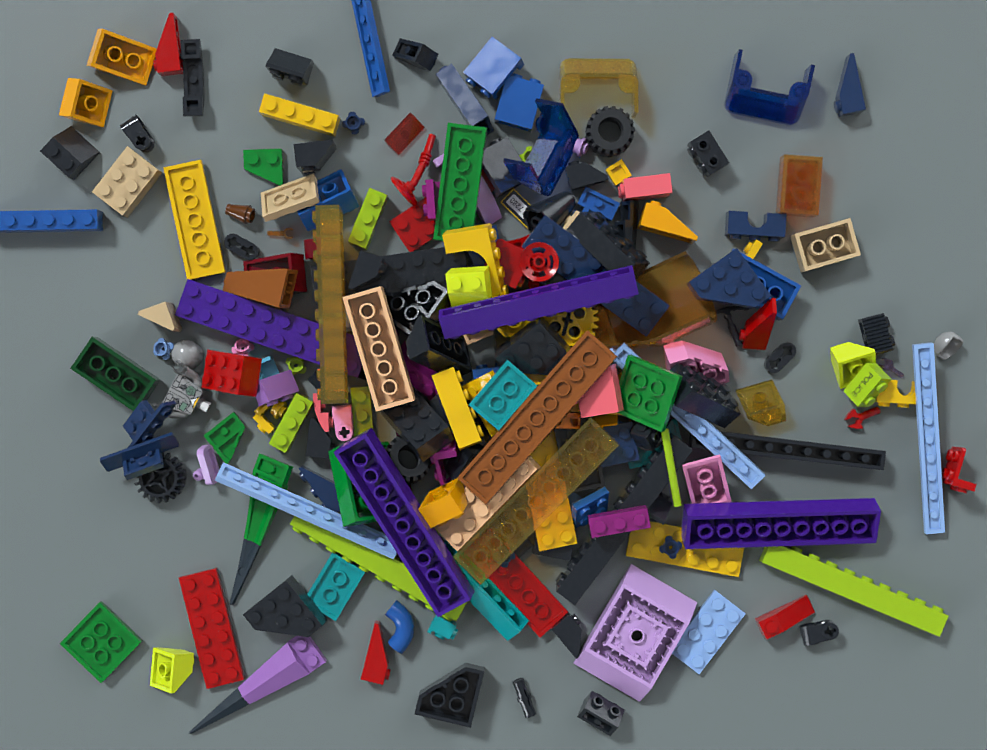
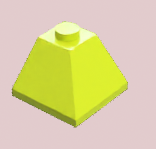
M850 342L830 347L831 362L840 389L847 387L866 363H876V352L872 348Z
M154 647L150 686L169 693H175L193 672L194 653L182 649Z

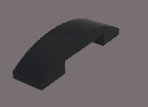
M200 39L181 40L184 83L183 116H203L204 72Z

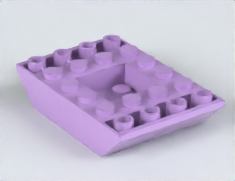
M630 564L581 648L579 657L573 663L640 702L652 689L688 627L697 602ZM639 630L642 632V638L635 641L631 635L634 631Z

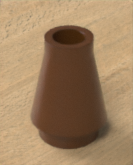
M228 204L225 210L226 215L245 224L252 223L256 213L251 205Z

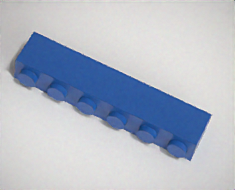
M97 209L0 211V233L103 231V212Z

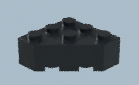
M435 281L427 282L426 285L404 288L395 293H385L394 326L408 336L418 316L422 315L439 323V310L450 308L451 306L447 289Z
M539 317L528 323L496 348L495 359L501 365L508 360L525 374L548 375L571 347L544 317Z
M293 575L243 614L254 630L309 637L328 620Z
M464 663L420 690L415 715L471 728L485 667Z

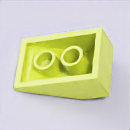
M489 266L450 268L445 274L448 296L452 307L493 298Z

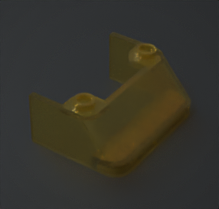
M568 58L561 62L559 68V117L564 115L565 93L576 92L580 86V79H619L620 90L624 93L632 94V117H636L638 114V76L636 65L632 60Z

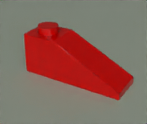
M169 13L155 53L156 60H153L154 70L161 76L183 74L178 20L174 13Z
M771 298L745 321L744 329H740L739 340L743 342V349L766 350L777 314L776 298Z
M804 595L755 618V621L762 636L767 640L791 628L815 613L808 596Z
M376 620L361 680L383 685L384 680H389L391 669L388 668L389 661L380 621Z

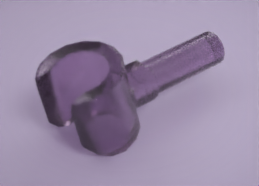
M881 358L885 361L884 366L878 365L883 370L891 371L901 378L904 376L902 372L893 366L892 360Z

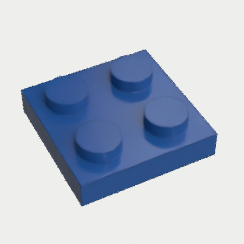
M606 487L572 504V519L575 529L589 523L588 515L608 511L609 491Z

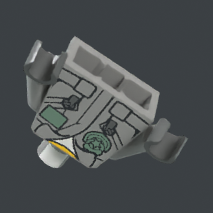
M177 360L176 362L181 366L179 369L172 367L177 375L162 402L175 401L177 403L168 418H187L189 415H194L197 409L207 413L212 403L203 399L206 390L201 388L202 380L200 376L187 366L185 367L180 360ZM157 403L152 404L153 406L159 407V404Z

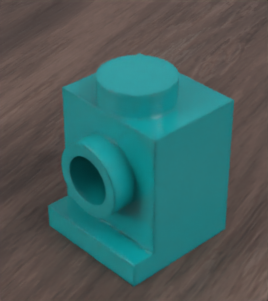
M435 615L427 632L431 634L434 631V635L444 640L447 638L453 640L458 632V629H456L457 623Z

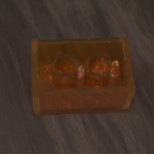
M787 154L780 157L776 213L813 218L819 215L823 157Z

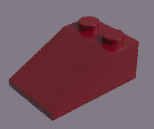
M285 253L243 261L244 271L284 268L298 270L293 294L307 292L304 254Z

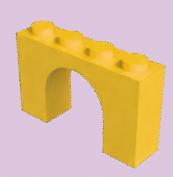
M491 223L447 230L442 235L446 254L474 251L485 259L487 266H489L492 297L509 294L508 286L504 285L503 280L505 277L504 268L500 266L499 262L501 258L500 249L496 247L495 243L497 239L495 228L492 229Z

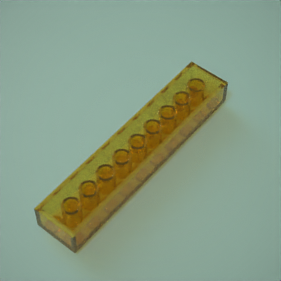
M315 205L316 211H312V220L316 225V230H313V242L317 245V250L313 251V259L317 264V270H314V281L318 283V289L314 291V297L318 303V309H315V320L319 322V329H316V341L319 342L320 348L316 349V359L320 361V369H317V380L321 383V388L317 389V398L321 401V404H348L346 308L342 298L345 297L343 210L340 205Z
M590 417L453 557L480 585L484 583L620 444L593 417Z

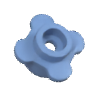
M160 338L154 345L153 353L155 356H161L163 360H168L174 344L166 342L164 338Z

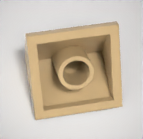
M163 302L138 312V315L176 332H181L182 330L179 318L175 316L176 310L173 303Z

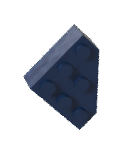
M737 248L686 283L697 300L750 309L758 306L771 296Z

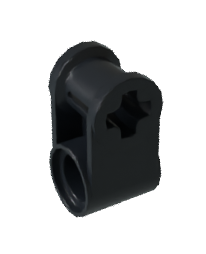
M136 114L120 125L122 131L137 149L144 153L153 150L155 142L146 130L144 123Z
M831 620L806 623L799 626L804 646L833 640L839 634L838 626ZM827 626L833 628L830 630L829 634L825 631L827 630Z

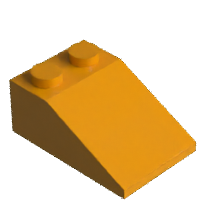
M98 29L86 66L146 86L157 49L108 30Z
M650 201V203H646L643 206L637 229L691 244L697 241L698 236L666 207H662V203Z

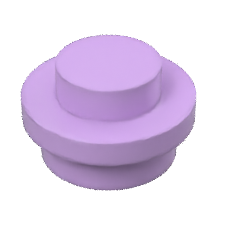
M578 138L574 144L573 153H576L578 157L587 153L589 144L586 138Z

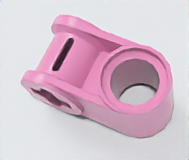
M352 404L332 406L336 437L341 441H350L354 436ZM344 427L350 431V434H347V438H344V435H340Z

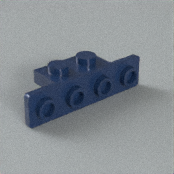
M147 400L141 401L123 424L124 429L133 440L128 448L151 440L157 429L162 427L163 421L172 414L173 408L177 403L175 401L161 403L156 411H154Z
M170 432L101 457L100 463L107 472L123 467L124 476L129 480L163 468L162 452L179 447V442L174 434Z

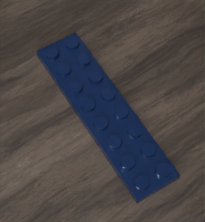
M546 215L542 217L522 245L524 249L535 242H543L552 246L559 258L557 273L567 280L609 271L579 242V239ZM539 247L532 249L533 253H544L546 250ZM550 255V268H552L553 258L552 255ZM637 281L639 294L633 298H621L607 304L600 303L646 337L670 306Z

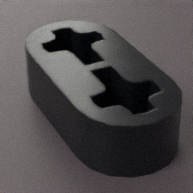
M229 234L225 237L224 245L228 250L247 260H253L259 256V248L252 242L237 234ZM236 237V242L241 244V246L237 247L233 245L231 248V243H229V240H233ZM244 246L249 249L251 247H254L253 251L255 252V254H250L248 257V253L243 250Z
M789 342L779 345L766 358L764 362L766 371L778 373L796 355V347ZM783 347H790L791 349L789 352L791 354H786L783 357H781V355L784 353ZM777 359H779V361L776 363L777 369H770L769 367L771 364L769 363V361H776Z

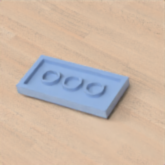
M714 590L691 619L672 654L700 674L746 613Z

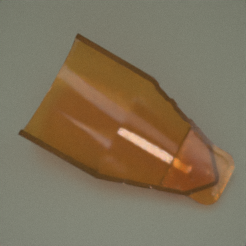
M684 251L644 270L636 280L670 305L647 337L602 304L595 308L598 309V313L594 314V316L599 317V320L594 322L598 325V328H592L595 332V337L609 349L614 348L617 350L623 343L631 349L661 347L716 323L717 314L714 303L697 300L686 285V283L700 274L690 255ZM573 326L574 336L580 333V329Z

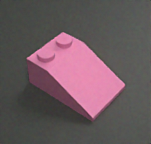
M720 454L682 464L692 504L732 502Z

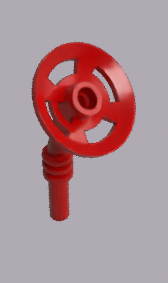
M429 134L424 151L420 154L419 166L411 181L405 183L392 176L390 178L399 192L414 207H417L418 204L413 191L416 190L415 187L426 167L430 164L431 152L436 139L434 134Z
M535 242L528 245L521 253L520 268L529 279V289L539 287L540 282L550 279L557 272L559 258L555 249L549 244ZM539 247L546 250L544 253H533L532 249ZM526 255L528 256V258H527V266H528V269L525 268V264H524V260H525V256H526ZM550 255H552L553 258L552 269L549 268L551 263L549 257ZM544 271L546 275L540 277L539 272Z

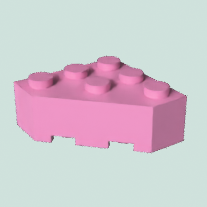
M685 341L672 342L663 346L667 370H670L679 363L683 366H689L696 372L703 373L708 378L712 377L721 384L729 382V371L722 353Z

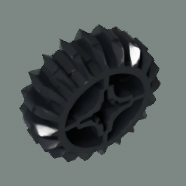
M162 452L163 462L168 464L170 468L165 470L160 468L152 471V477L149 481H146V474L135 477L139 478V481L135 482L134 485H141V488L137 490L138 493L145 491L143 498H147L150 495V502H153L155 498L157 503H161L162 498L165 503L169 502V497L173 500L176 498L175 493L181 494V490L178 487H185L181 480H186L187 477L181 476V473L186 472V469H179L183 463H175L178 457L174 456L170 460L171 453H167L164 457V452ZM158 472L159 474L166 473L165 475H163L164 477L161 478L162 480L155 481L159 476ZM174 472V484L170 487L169 476ZM157 484L162 489L164 488L166 492L159 493L150 487Z

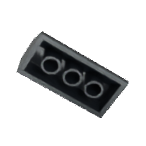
M422 315L418 316L406 340L407 356L409 359L438 373L454 367L455 371L459 370L461 376L471 372L472 366L464 336L461 335L456 339H444L440 324Z

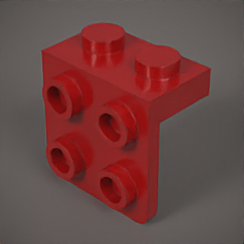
M501 238L497 239L496 247H499L501 253L499 262L505 272L504 284L514 289L517 286L521 287L526 278L523 276L519 263L523 249ZM527 255L525 256V260H524V264H525V268H526V269H528V266H527V258H528V256H527Z
M951 447L946 454V467L941 471L942 483L949 485L950 490L966 494L968 491L975 492L977 484L958 479L966 448Z

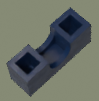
M728 211L726 212L725 236H730V239L740 240L742 236L749 237V240L752 241L768 238L770 242H780V239L784 238L786 234L787 214L766 213L763 225L756 228L748 222V212Z

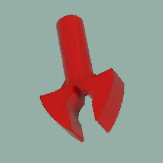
M878 406L862 413H857L856 409H851L844 420L852 417L858 418L854 424H850L847 427L862 429V421L880 414L881 410Z

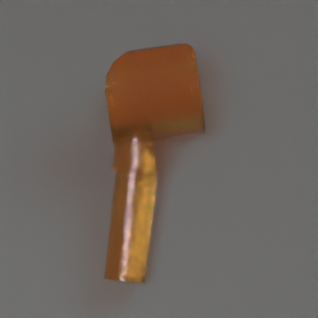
M286 228L284 231H267V235L284 236L285 239L291 240L293 237H287L285 232L294 230Z

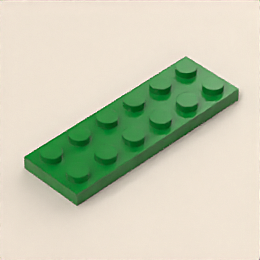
M448 123L434 240L443 241L442 235L447 230L475 226L487 134L486 127Z

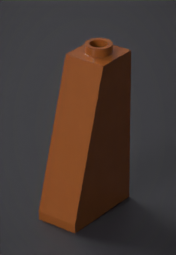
M284 268L227 272L223 291L275 307L290 308L298 270Z

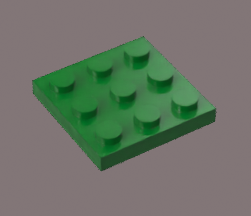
M628 355L619 381L624 410L616 413L657 431L664 432L683 376L634 355Z
M101 601L63 639L60 645L102 683L143 640Z

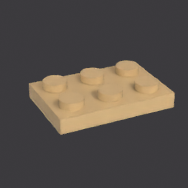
M314 173L261 192L262 217L265 222L319 203L317 178Z

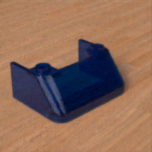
M739 49L733 59L724 102L725 109L733 114L785 125H794L798 122L809 96L815 65L811 64L805 70L803 82L794 83L790 87L788 95L751 87V74L746 70L739 69L743 52L742 49Z
M536 98L535 103L541 114L537 118L535 125L540 135L525 162L504 158L503 162L514 180L540 195L550 196L573 154L574 144L579 138V134L563 103Z

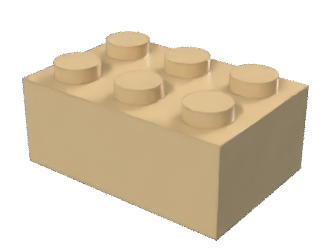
M127 146L92 193L122 216L128 218L161 176L162 172Z
M851 218L790 236L801 273L861 255Z

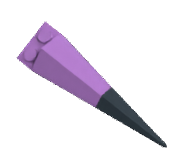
M310 636L293 637L200 721L189 734L310 674L326 663V658Z

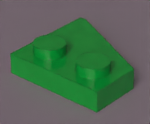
M282 149L243 150L244 170L279 186L284 184Z
M233 412L204 435L226 464L230 463L246 429V425Z

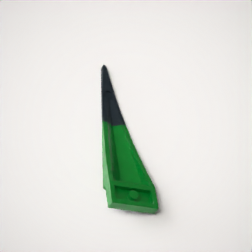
M259 453L252 475L287 490L289 486L287 483L293 466ZM251 496L230 605L235 604L278 508Z

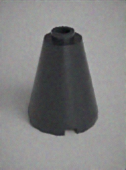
M563 191L539 201L525 209L526 211L523 212L524 221L529 230L534 229L544 215L561 225L576 206V199L572 193Z

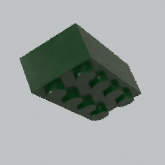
M93 336L70 368L132 411L135 410L141 401L148 400L161 379L100 338Z

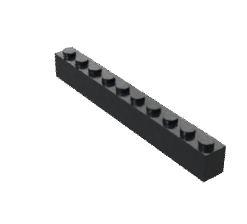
M720 431L743 454L884 470L886 451ZM690 433L689 446L691 448L708 449Z

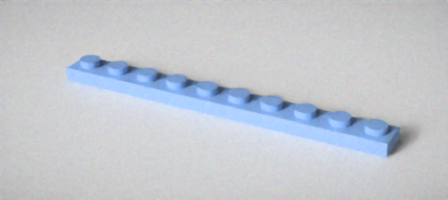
M934 343L912 344L924 533H945Z
M625 343L614 352L618 356L614 362L621 369L624 368L628 355L640 358ZM675 404L673 405L671 415L715 456L720 454L722 462L749 488L752 489L765 477V473L709 421L680 409Z
M223 462L215 478V481L384 556L394 559L397 552L384 533L364 524L343 527L341 514Z

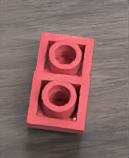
M313 393V403L318 421L325 432H330L331 428H334L333 416H330V412H323V409H326V398L320 393Z

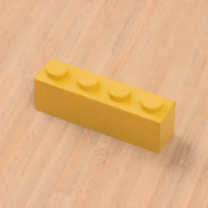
M265 93L259 109V113L262 116L333 137L336 136L340 123L339 115Z
M454 367L431 375L459 449L462 450L482 442L481 437L484 434L481 426H476L474 421L477 418L475 410L469 408L467 400H470L467 389H462L460 382L463 379L460 371H455Z

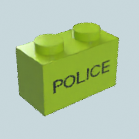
M866 363L844 389V393L857 407H870L875 403V398L886 390L888 383L892 379L878 364Z

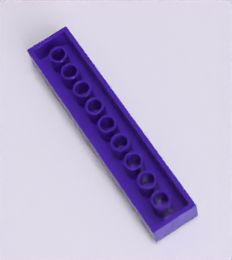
M187 279L175 316L357 378L361 377L363 366L354 335Z
M370 428L339 446L333 453L437 617L471 600L475 591L434 527L430 528L418 510L420 507L419 502L373 429Z
M875 498L684 504L681 537L685 549L877 543L881 509Z

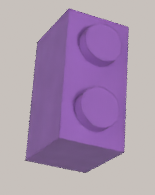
M291 369L259 380L255 397L259 406L267 404V407L277 404L280 398H282V401L293 398L292 394L298 392L299 389Z

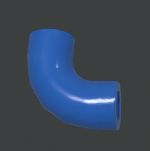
M396 600L385 614L394 622L396 627L395 633L389 639L388 644L398 653L403 654L414 637L415 625L411 613L403 604Z

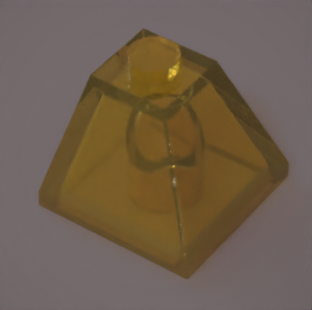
M772 379L736 390V394L749 420L766 426L786 421L785 405Z

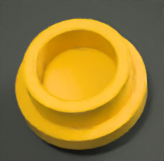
M278 400V403L273 405L270 413L275 419L284 416L288 409L286 407L287 403Z

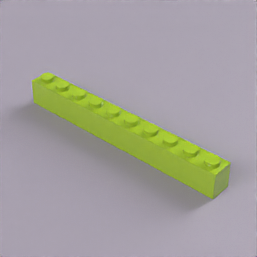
M293 517L290 525L293 526L292 529L299 534L306 533L310 536L309 539L317 544L319 542L325 544V548L334 554L337 551L343 555L342 558L347 562L352 563L354 561L359 564V568L364 572H373L378 580L384 583L386 581L392 583V587L399 592L404 590L409 593L408 597L417 602L419 600L426 603L425 607L434 611L400 558L395 556L394 559H391L301 518ZM467 602L443 614L442 617L449 621H452V619L457 621Z
M785 546L764 547L759 561L936 636H941L949 617L943 613L944 609L938 606L928 607L925 605L926 601L916 597L915 600H911L908 598L909 594L900 590L897 593L890 591L891 587L883 583H880L879 586L873 584V579L864 575L861 578L854 576L856 572L847 568L842 571L837 568V564L828 560L826 563L819 561L820 557L811 553L808 556L802 554L803 550L795 546H791V549Z

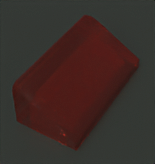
M410 112L384 141L400 155L425 127Z

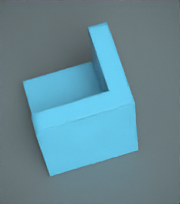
M273 356L262 359L259 380L280 373Z

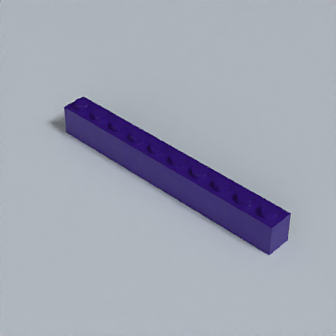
M631 265L439 310V321L444 339H456L461 335H474L482 330H495L504 325L513 326L521 321H534L543 316L552 317L560 312H573L582 307L591 308L599 303H612L621 298L630 299L639 293L634 270Z

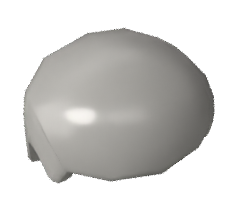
M955 332L942 333L934 342V353L942 360H946L959 350L963 340Z
M188 339L180 340L176 343L171 351V356L174 363L179 367L181 365L176 362L177 360H180L185 367L195 369L201 364L203 352L199 345Z

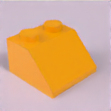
M68 78L59 116L104 127L113 90L82 79Z
M456 478L446 483L445 486L437 487L428 492L418 510L430 528L437 525L438 527L443 526L448 520L452 518L458 519L464 514L467 499L463 483Z

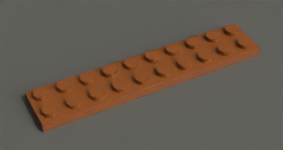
M587 330L457 478L487 505L618 356Z

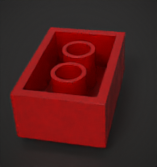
M207 350L201 388L256 397L262 358Z

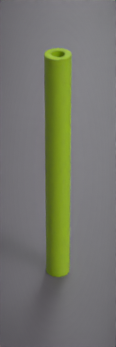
M666 428L664 432H661L673 504L674 507H679L682 504L669 429Z

